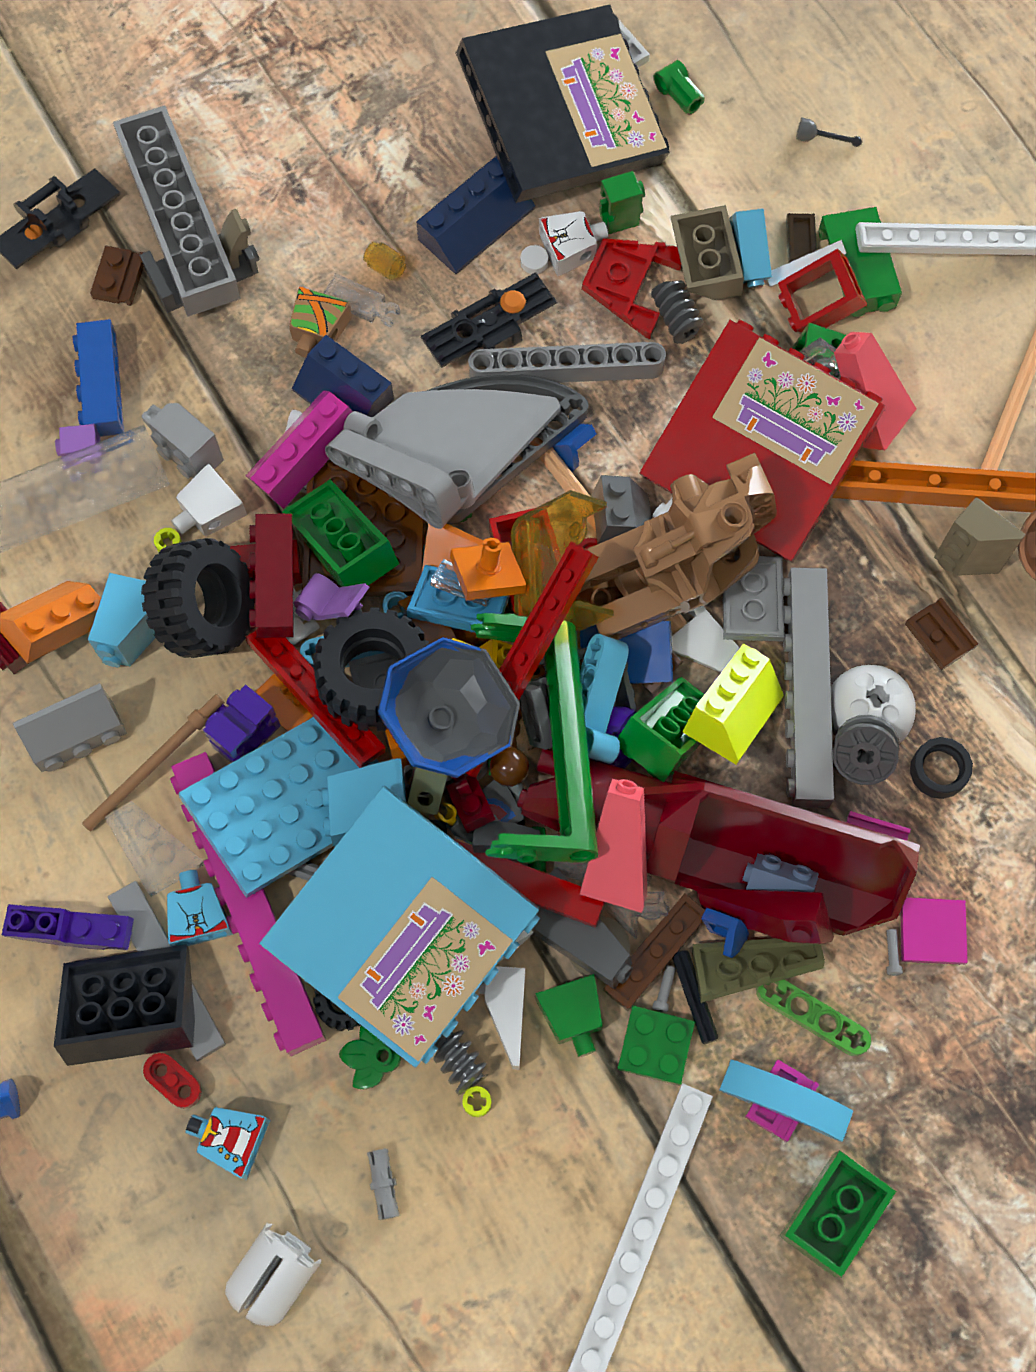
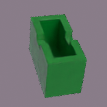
M633 171L601 180L600 194L604 199L600 200L599 214L602 221L606 224L608 235L639 226L640 215L643 213L642 198L645 197L642 181H637Z

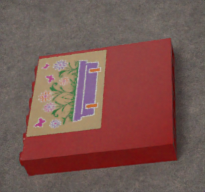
M729 319L639 474L672 494L670 485L676 479L685 475L693 474L709 486L719 481L731 479L726 465L755 453L774 493L777 510L776 517L758 532L754 533L756 542L793 563L885 411V405L881 403L883 399L875 393L867 391L864 394L855 389L857 385L848 378L841 376L840 379L833 377L829 374L831 370L818 362H815L814 365L803 360L805 356L793 348H789L786 351L779 347V341L772 336L764 334L761 337L752 332L754 328L745 321L739 319L736 323Z

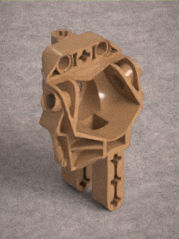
M755 453L727 464L726 467L731 479L719 481L710 486L693 474L676 479L670 485L672 505L668 512L645 521L642 526L586 549L599 558L582 589L592 588L641 567L649 585L593 611L592 617L599 634L619 640L680 613L685 614L707 605L757 565L759 552L754 533L773 520L777 515L774 493ZM739 548L740 557L735 561L734 554Z

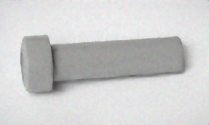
M889 929L886 931L889 966L886 967V971L890 976H898L903 974V968L899 966L897 930Z
M666 966L657 1001H654L652 1006L656 1011L668 1012L669 1004H667L676 970L675 967Z

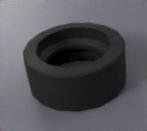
M938 737L928 740L919 747L911 760L910 774L913 783L920 792L931 798L944 799L953 797L967 785L972 776L973 763L969 752L962 744L951 738ZM936 751L945 752L952 756L959 767V775L956 780L947 785H939L931 781L923 769L926 756Z

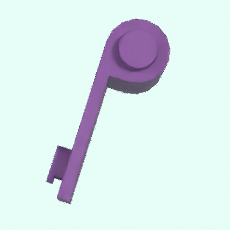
M315 573L293 602L296 607L295 612L306 621L311 619L325 620L347 617L353 610H360L363 605L359 601L369 589V586L364 583L339 588L327 577Z

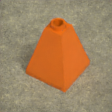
M428 523L422 571L425 565L455 571L450 560L451 549L483 545L484 540L447 523L441 529L435 528Z

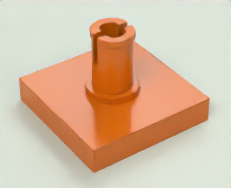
M487 538L483 541V545L451 549L450 560L466 601L525 593L526 582L509 542L501 543L496 538Z

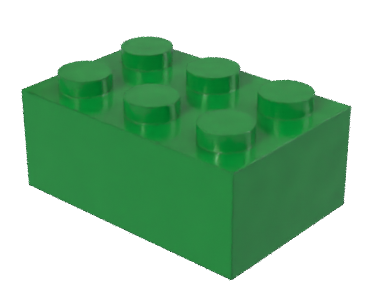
M837 1151L832 1154L779 1237L833 1277L842 1278L897 1191L846 1154Z

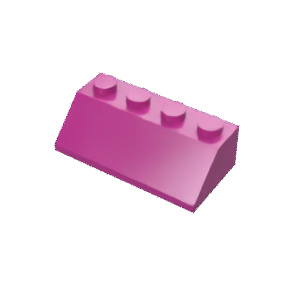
M323 391L245 476L284 509L329 460L325 447L344 430V422L353 411L330 391Z

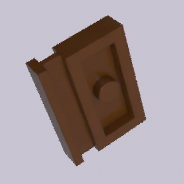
M105 245L90 291L92 299L117 304L123 302L127 303L128 306H132L144 268L140 254L133 253L132 250Z
M939 598L935 603L930 604L905 622L907 628L941 671L969 651L975 649L978 645V642L942 598Z

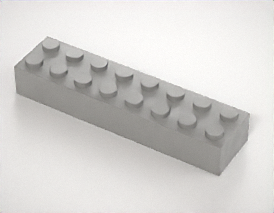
M164 105L114 121L113 125L187 317L241 299L236 278L166 106Z

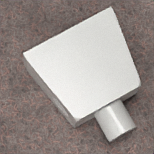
M208 464L177 495L176 499L183 512L173 518L171 522L180 534L185 533L195 525L204 536H209L243 518L247 513L243 502Z

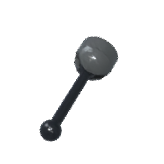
M803 117L799 122L796 139L801 141H810L818 135L852 143L854 147H859L862 144L860 136L852 138L818 130L814 121Z

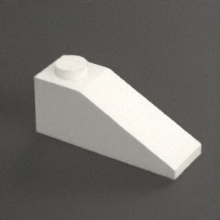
M495 966L499 969V972L488 986L482 982L479 986V994H485V1004L513 1069L519 1070L525 968Z

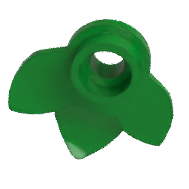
M361 1025L359 1032L360 1040H353L344 1045L339 1052V1056L344 1064L352 1069H356L352 1086L357 1089H369L377 1086L385 1073L394 1071L399 1066L402 1057ZM387 1050L389 1057L385 1062H382L380 1055L383 1051Z

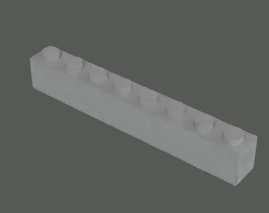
M791 568L788 577L783 578V596H787V606H784V624H788V634H784L783 650L788 652L789 662L784 664V680H789V691H785L784 704L785 709H790V720H786L785 737L790 738L791 749L786 750V767H791V779H787L786 794L787 797H792V806L829 808L834 801L827 568Z

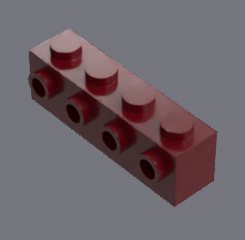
M255 514V525H250L249 527L250 543H255V553H250L249 556L250 571H255V581H250V599H255V609H250V628L256 627L257 638L294 637L292 514Z

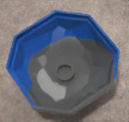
M442 637L389 666L378 713L411 766L458 778L512 745L520 702L486 649Z

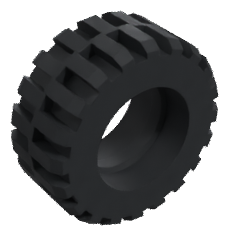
M205 538L166 546L153 557L149 563L151 567H148L145 571L143 578L146 579V582L142 585L141 595H144L142 608L143 612L146 611L148 619H146L148 627L155 631L153 635L158 642L164 643V647L167 650L176 653L180 657L197 658L231 652L235 647H239L246 639L245 636L251 631L250 609H254L255 599H250V581H253V578L249 577L247 564L240 561L241 556L234 549H230V546L213 538ZM196 581L200 585L204 596L205 607L203 616L196 602Z
M370 608V612L362 613L361 609L354 610L351 617L337 618L335 627L329 625L323 632L324 639H319L316 644V654L313 656L316 689L322 704L327 705L328 712L334 718L340 715L342 724L351 727L353 723L358 724V730L368 731L369 727H377V731H385L386 726L378 713L383 687L375 689L360 687L352 683L345 676L344 669L354 657L368 651L385 652L400 661L429 645V641L424 640V632L420 627L416 626L413 628V621L406 616H403L401 619L398 618L396 611L388 609L386 613H382L379 608Z

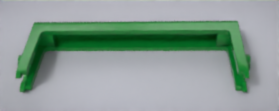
M512 613L477 614L476 618L482 621L483 624L471 625V630L476 632L477 638L515 642L528 617L517 616ZM563 621L544 655L560 836L499 833L497 835L498 840L492 841L490 849L486 850V855L490 857L517 859L522 863H530L536 860L584 863L596 859L599 855L576 626L572 622Z

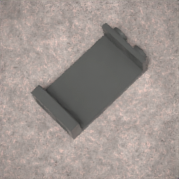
M252 244L248 248L243 249L242 255L238 256L240 267L232 269L236 282L259 273L256 262L260 259ZM150 250L140 254L144 269L166 312L169 313L182 307L183 304L165 258L156 262Z
M584 658L581 659V660H579L580 670H581V667H582V663H583ZM626 662L613 707L622 706L635 711L637 710L634 701L635 692L630 685L627 672L628 664ZM545 674L529 681L519 702L529 744L546 750L552 747Z

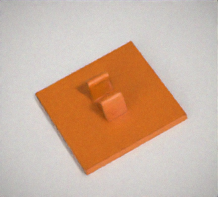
M275 674L255 691L274 708L275 716L286 731L313 717Z

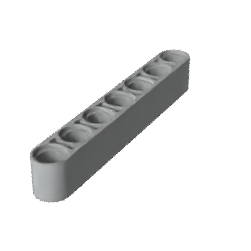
M657 342L480 349L474 351L469 357V377L523 374L542 377L558 383L653 379L660 376L663 372L666 351ZM647 359H655L657 362H649ZM619 360H627L629 363H620ZM591 361H598V362H600L601 364L593 365V364H591L590 362H591ZM564 362H569V363H571L572 365H571V366H564V365H562V363H564ZM539 363V364H543L544 366H543V367H535V366H533V365ZM506 365H514V366H516V367L509 369V368H506L505 366H506ZM478 366L487 367L484 370L477 369Z

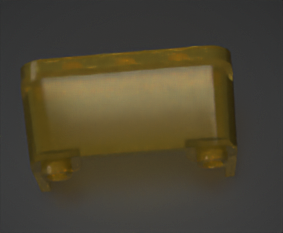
M569 490L516 519L511 530L512 551L526 582V590L524 594L514 595L515 615L529 617L570 541L579 545L585 539L588 531L587 517L607 508L606 501ZM578 599L572 604L564 621L572 622L576 626V631H580L613 617L614 610L592 605L588 601Z

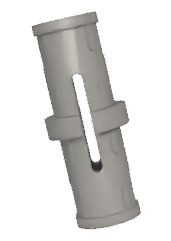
M388 1149L368 1152L367 1156L372 1176L370 1188L374 1190L378 1219L384 1220L398 1217L400 1214L394 1188L397 1183L396 1178L392 1177Z

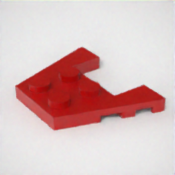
M603 238L582 282V290L645 338L650 339L658 323L660 313L634 303L653 262L678 271L681 270L682 266L677 246H666V242H655L654 245L638 244L636 240Z

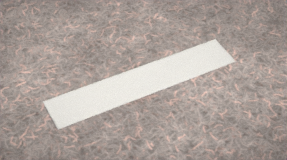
M842 240L772 270V277L768 279L770 287L837 248L843 254H846Z

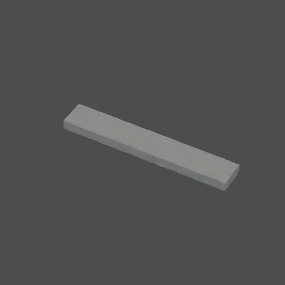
M136 880L108 896L117 915L129 916L134 919L130 939L137 952L172 947ZM192 983L195 1026L194 1043L190 1050L195 1059L200 1061L225 1046L226 1043Z

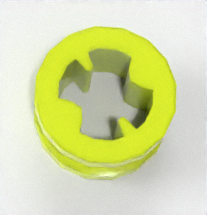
M163 528L155 534L154 544L158 553L167 546L166 544L164 545L163 540L168 537L172 540L173 544L182 542L179 533L175 529Z
M475 1086L469 1088L464 1093L462 1099L464 1110L472 1117H482L491 1108V1096L483 1087ZM473 1093H480L481 1099H486L485 1107L481 1105L482 1110L474 1111L473 1105L467 1103L469 1097L473 1099Z

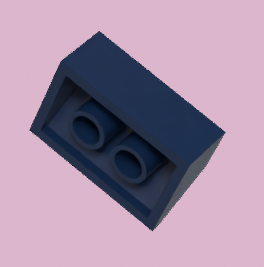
M327 335L307 354L292 387V391L309 404L323 391H330L353 412L357 411L369 417L377 415L394 400L392 383Z

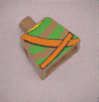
M299 286L289 326L292 339L298 342L295 352L299 356L306 358L307 354L325 335L337 341L352 318L350 302Z

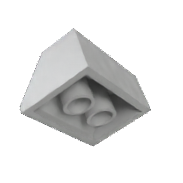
M100 683L13 722L14 728L32 761L41 772L57 770L64 765V762L72 758H83L89 755L92 749L101 745L114 744L120 740V736L127 734L113 701Z

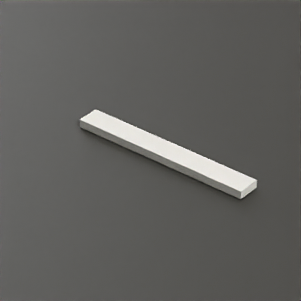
M858 222L855 228L859 252L1036 255V226Z

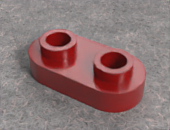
M156 1053L146 1060L143 1067L145 1079L173 1105L186 1109L194 1106L199 1101L202 1093L200 1083L171 1056L165 1053ZM166 1065L167 1073L159 1077L157 1075L158 1067ZM189 1086L191 1089L190 1095L182 1098L180 1095L181 1089Z

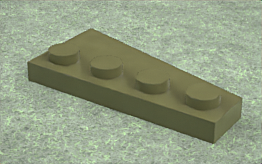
M778 938L746 940L739 953L733 958L723 955L725 942L693 944L692 947L701 1003L823 969L825 962L821 944L793 943Z

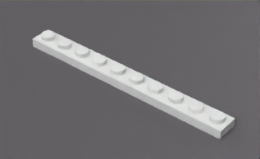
M681 1084L568 1372L606 1371L713 1096L686 1084Z

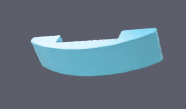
M730 1060L719 1091L747 1103L752 1102L809 1126L811 1130L843 1142L853 1110L813 1090L735 1060Z

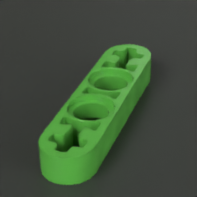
M785 979L774 982L777 984L776 991L780 994L785 995L787 990L792 993L785 1000L784 1007L778 1004L783 998L776 994L767 997L765 995L767 989L763 985L756 987V995L762 1003L851 1056H859L870 1048L871 1036L863 1026ZM795 998H801L806 1001L808 1005L807 1013L804 1015L794 1014L790 1007L791 1001ZM822 1015H829L834 1018L836 1027L833 1032L827 1033L820 1029L818 1021ZM843 1024L848 1026L844 1031L846 1034L853 1036L858 1033L861 1035L859 1041L863 1043V1047L858 1045L853 1049L850 1046L851 1040L844 1035L840 1037V1041L835 1039V1036L842 1030Z

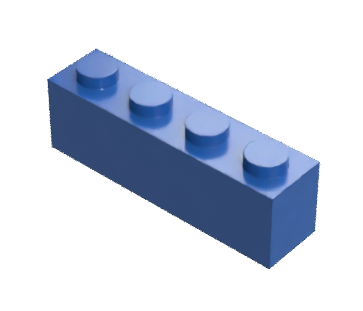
M111 319L76 323L77 335H73V345L75 352H78L79 360L74 361L77 377H80V385H76V393L79 403L82 402V410L78 411L79 425L94 424L100 437L124 434L117 334Z

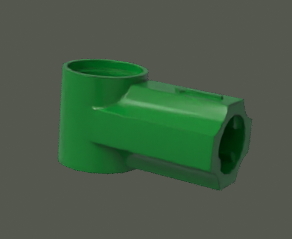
M675 60L654 73L653 80L659 92L663 95L669 94L685 114H693L704 103L705 96L689 79L688 71L680 60Z

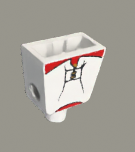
M581 211L539 218V235L557 277L593 260L597 252V241L608 238V230L604 221L589 225L585 213Z

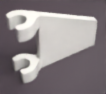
M701 606L688 612L694 618L672 636V651L721 673L739 650V647L733 640L723 639V628L705 607Z

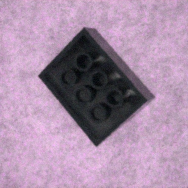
M187 944L63 963L54 1048L67 1066L193 1047L195 1014L190 955Z

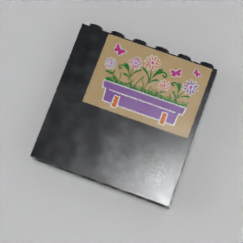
M610 4L461 39L456 55L515 203L598 182L627 172H636L659 166L670 153L668 140L662 134L659 118L652 109L648 91L643 87L639 77L638 66L632 60L629 44L622 35L619 28V19L613 13Z

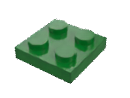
M632 1005L617 1070L680 1086L695 1021Z

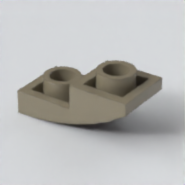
M237 209L231 210L220 233V241L231 269L240 267L238 256L242 255L243 249L248 248L247 236L251 235L247 219H241Z

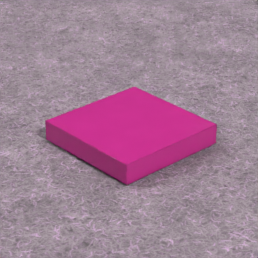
M906 898L900 911L902 962L966 965L968 963L966 900Z

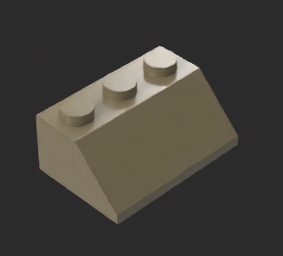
M726 205L671 216L687 291L712 300L742 295L743 273Z
M976 497L954 521L934 558L943 569L952 571L957 576L998 574L1026 534Z

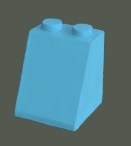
M109 573L88 637L89 643L105 665L116 668L120 667V664L131 666L155 639L153 635L155 631L148 627L146 622L148 616L146 611L143 612L142 608L144 595H141L142 585L146 582L145 580Z
M401 758L327 776L328 788H322L324 807L329 806V817L324 818L325 837L331 836L333 847H335L383 786H386L406 802L405 779Z

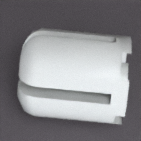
M266 1223L227 1281L225 1291L230 1305L240 1313L243 1308L246 1309L250 1306L281 1259H283L246 1315V1319L263 1326H274L282 1321L321 1263V1260L314 1262L308 1256L311 1248L287 1231L285 1235L281 1236L269 1230L273 1225L271 1223Z

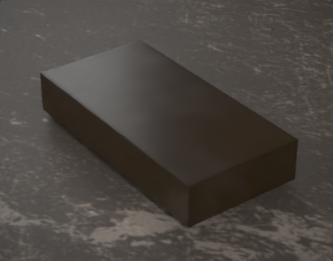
M787 213L788 263L817 251L815 214Z

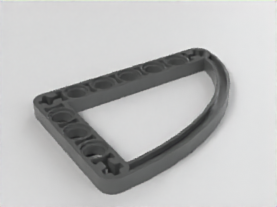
M523 374L477 376L426 390L477 389L520 392L555 397L561 407L560 412L551 421H558L562 423L563 427L555 430L547 425L536 436L543 441L541 445L532 446L529 444L519 454L522 457L520 462L511 463L501 473L502 476L496 479L471 507L460 509L447 524L452 525L461 522L580 425L588 415L589 404L587 399L573 389L556 381Z

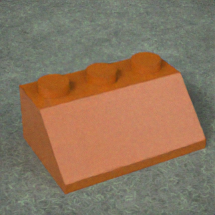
M66 581L0 613V632L28 664L89 633L101 597L90 584Z

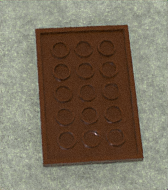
M329 459L307 483V494L331 479L389 540L399 562V565L368 585L369 589L363 597L386 596L393 591L402 592L406 596L413 595L422 574L424 519L377 486L339 467ZM304 542L302 590L315 573L327 577L340 588L338 583Z

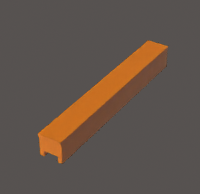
M855 460L832 498L967 508L977 497L993 510L1032 513L1036 510V473Z

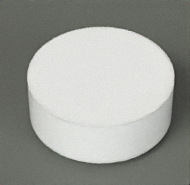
M538 245L526 247L520 257L522 269L529 274L535 272L540 274L545 271L548 266L547 251Z

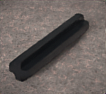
M688 950L677 952L672 959L700 1040L703 1044L712 1043L719 1036L707 1002L701 1003L696 971Z

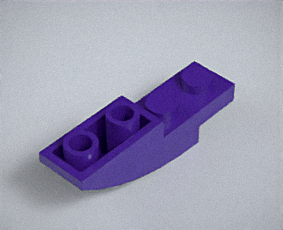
M8 904L2 936L77 948L128 950L134 919L121 915L71 912L62 908Z

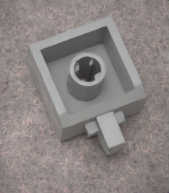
M169 403L162 409L153 404L142 414L143 421L152 431L150 437L158 445L156 448L157 452L166 461L172 459L177 464L176 467L179 472L187 479L190 477L194 478L208 464L215 469L224 461L215 434L179 403Z

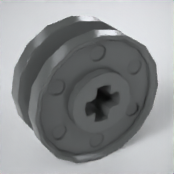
M858 715L847 720L838 729L834 739L833 763L838 772L851 782L860 785L877 784L886 780L895 771L899 761V737L894 727L884 719L873 715Z

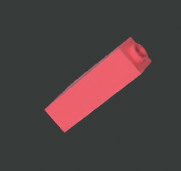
M849 332L834 352L841 376L848 378L857 385L855 389L864 394L867 391H871L883 399L881 403L885 405V411L863 447L885 451L917 408L873 334Z
M612 779L597 829L599 855L596 859L588 862L580 895L642 913L648 893L644 788L638 787L629 780L621 779L618 781Z

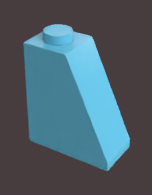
M764 208L735 212L729 220L743 273V283H747L748 288L763 286L764 281L772 277Z

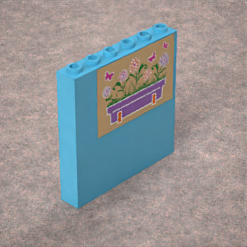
M383 786L259 944L416 1068L421 1061L427 1064L438 1050L434 1044L439 1037L443 1035L447 1038L458 1024V1021L454 1018L463 1008L467 1012L479 997L475 991L482 982L488 986L499 972V969L495 966L504 956L508 960L519 946V943L515 940L524 930L529 933L540 919L536 915L539 907L390 789Z

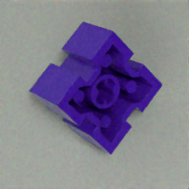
M246 684L241 690L237 689L231 693L226 701V704L229 706L227 707L223 704L207 719L203 729L207 738L210 739L209 742L212 747L230 763L257 749L262 742L265 743L281 726L278 718L275 716L274 708Z

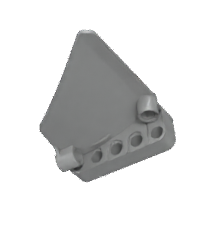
M451 389L408 392L400 396L374 417H369L357 411L350 413L344 422V430L325 447V452L334 464L377 486L411 509L430 525L441 529L460 509L469 508L475 503L481 494L560 412L561 407L555 397L511 391Z

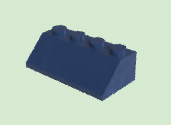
M495 156L416 221L418 241L456 275L534 210L535 204L532 199L518 203L514 202L497 156Z

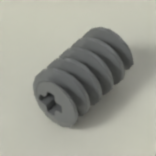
M682 280L662 282L651 291V297L655 299V305L659 308L660 315L664 317V323L668 326L669 333L673 336V341L676 344H683L693 339L704 324L703 318L698 317L700 314L699 310L693 308L695 305L694 300L688 299L690 292L684 290L686 285Z
M463 1030L451 1032L447 1038L441 1035L434 1044L438 1048L437 1053L433 1057L434 1062L445 1061L440 1069L441 1072L445 1074L453 1071L448 1079L450 1084L461 1082L456 1089L458 1095H462L466 1090L474 1087L488 1075L482 1074L487 1065L486 1062L474 1063L479 1052L476 1051L470 1054L466 1052L472 1044L471 1041L459 1042L464 1034Z

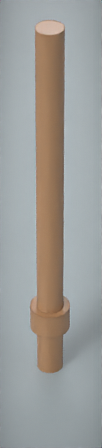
M215 694L200 710L195 709L187 717L188 721L82 822L83 826L87 830L92 831L197 729L201 730L205 726L207 719L225 703L218 694Z

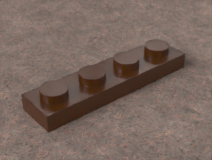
M684 893L631 956L633 971L624 984L619 982L615 989L606 985L603 991L628 1011L702 924L701 918L705 909Z

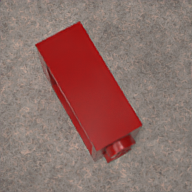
M838 248L778 282L781 290L778 296L784 308L788 309L791 314L788 321L795 333L800 332L802 334L808 323L827 328L867 306L850 263ZM834 270L845 296L804 319L794 292Z

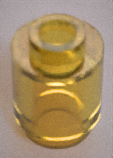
M373 241L365 250L363 260L367 262V266L387 279L399 278L406 269V263H404L405 256L383 242L377 243Z

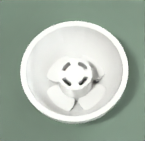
M861 665L844 672L831 685L832 731L835 735L847 720L858 715H873L887 721L894 727L899 737V744L909 734L915 720V699L907 682L893 670L879 665Z

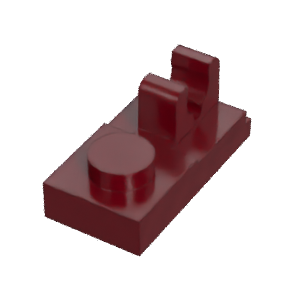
M464 774L458 778L451 777L453 783L447 785L446 788L467 833L496 820L477 778L469 775L465 777Z

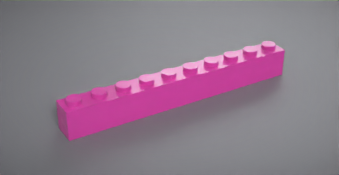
M203 752L171 766L175 776L171 777L170 781L178 795L182 790L216 771L208 754ZM182 804L181 808L188 822L193 820L197 831L192 832L195 843L199 850L204 848L208 859L203 860L210 878L216 876L219 887L215 888L221 906L227 904L231 915L226 917L232 933H239L242 944L238 945L244 963L250 961L254 973L249 975L256 992L262 990L266 1002L261 1004L268 1022L274 1020L278 1031L273 1033L280 1052L286 1049L290 1056H294L325 1042L326 1038L300 976L259 944L277 921L264 888L247 898L245 897L185 805Z

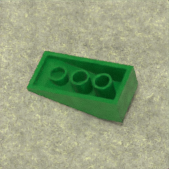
M331 479L282 511L283 514H292L293 528L340 587L364 583L368 586L399 565L389 540Z
M679 677L631 716L618 737L623 754L642 765L651 776L663 782L666 781L701 744L683 733V730L696 705L705 694L683 677Z

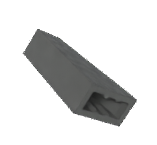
M554 868L550 873L552 876L568 881L557 868ZM539 907L536 915L540 919L532 929L533 935L592 975L594 974L595 977L613 989L617 987L619 982L624 984L633 971L630 954L600 918L596 928Z

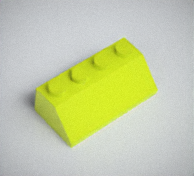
M743 643L696 705L683 733L737 765L784 697L770 659Z

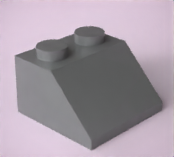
M600 476L592 492L597 544L642 526L645 521L652 519L649 495L630 477Z

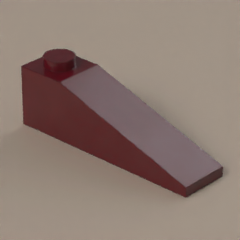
M698 888L697 894L703 909L709 908L740 919L747 929L793 943L823 944L833 941L834 935L823 892Z

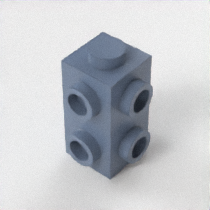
M758 853L755 863L747 864L742 881L748 882L746 890L814 892L819 873L813 872L804 865L795 866L783 862L774 855Z

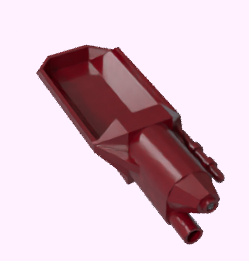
M542 749L536 771L554 777L530 784L528 790L522 788L518 797L517 807L522 808L521 815L558 831V836H560L553 750ZM589 758L596 833L612 779L618 781L621 779L629 780L638 787L644 788L648 874L698 891V888L746 890L748 882L742 881L747 864H754L758 853L774 855L783 862L795 866L804 865L813 872L819 873L814 892H823L833 933L846 936L898 918L917 874L920 844L674 771L671 782H663L658 778Z

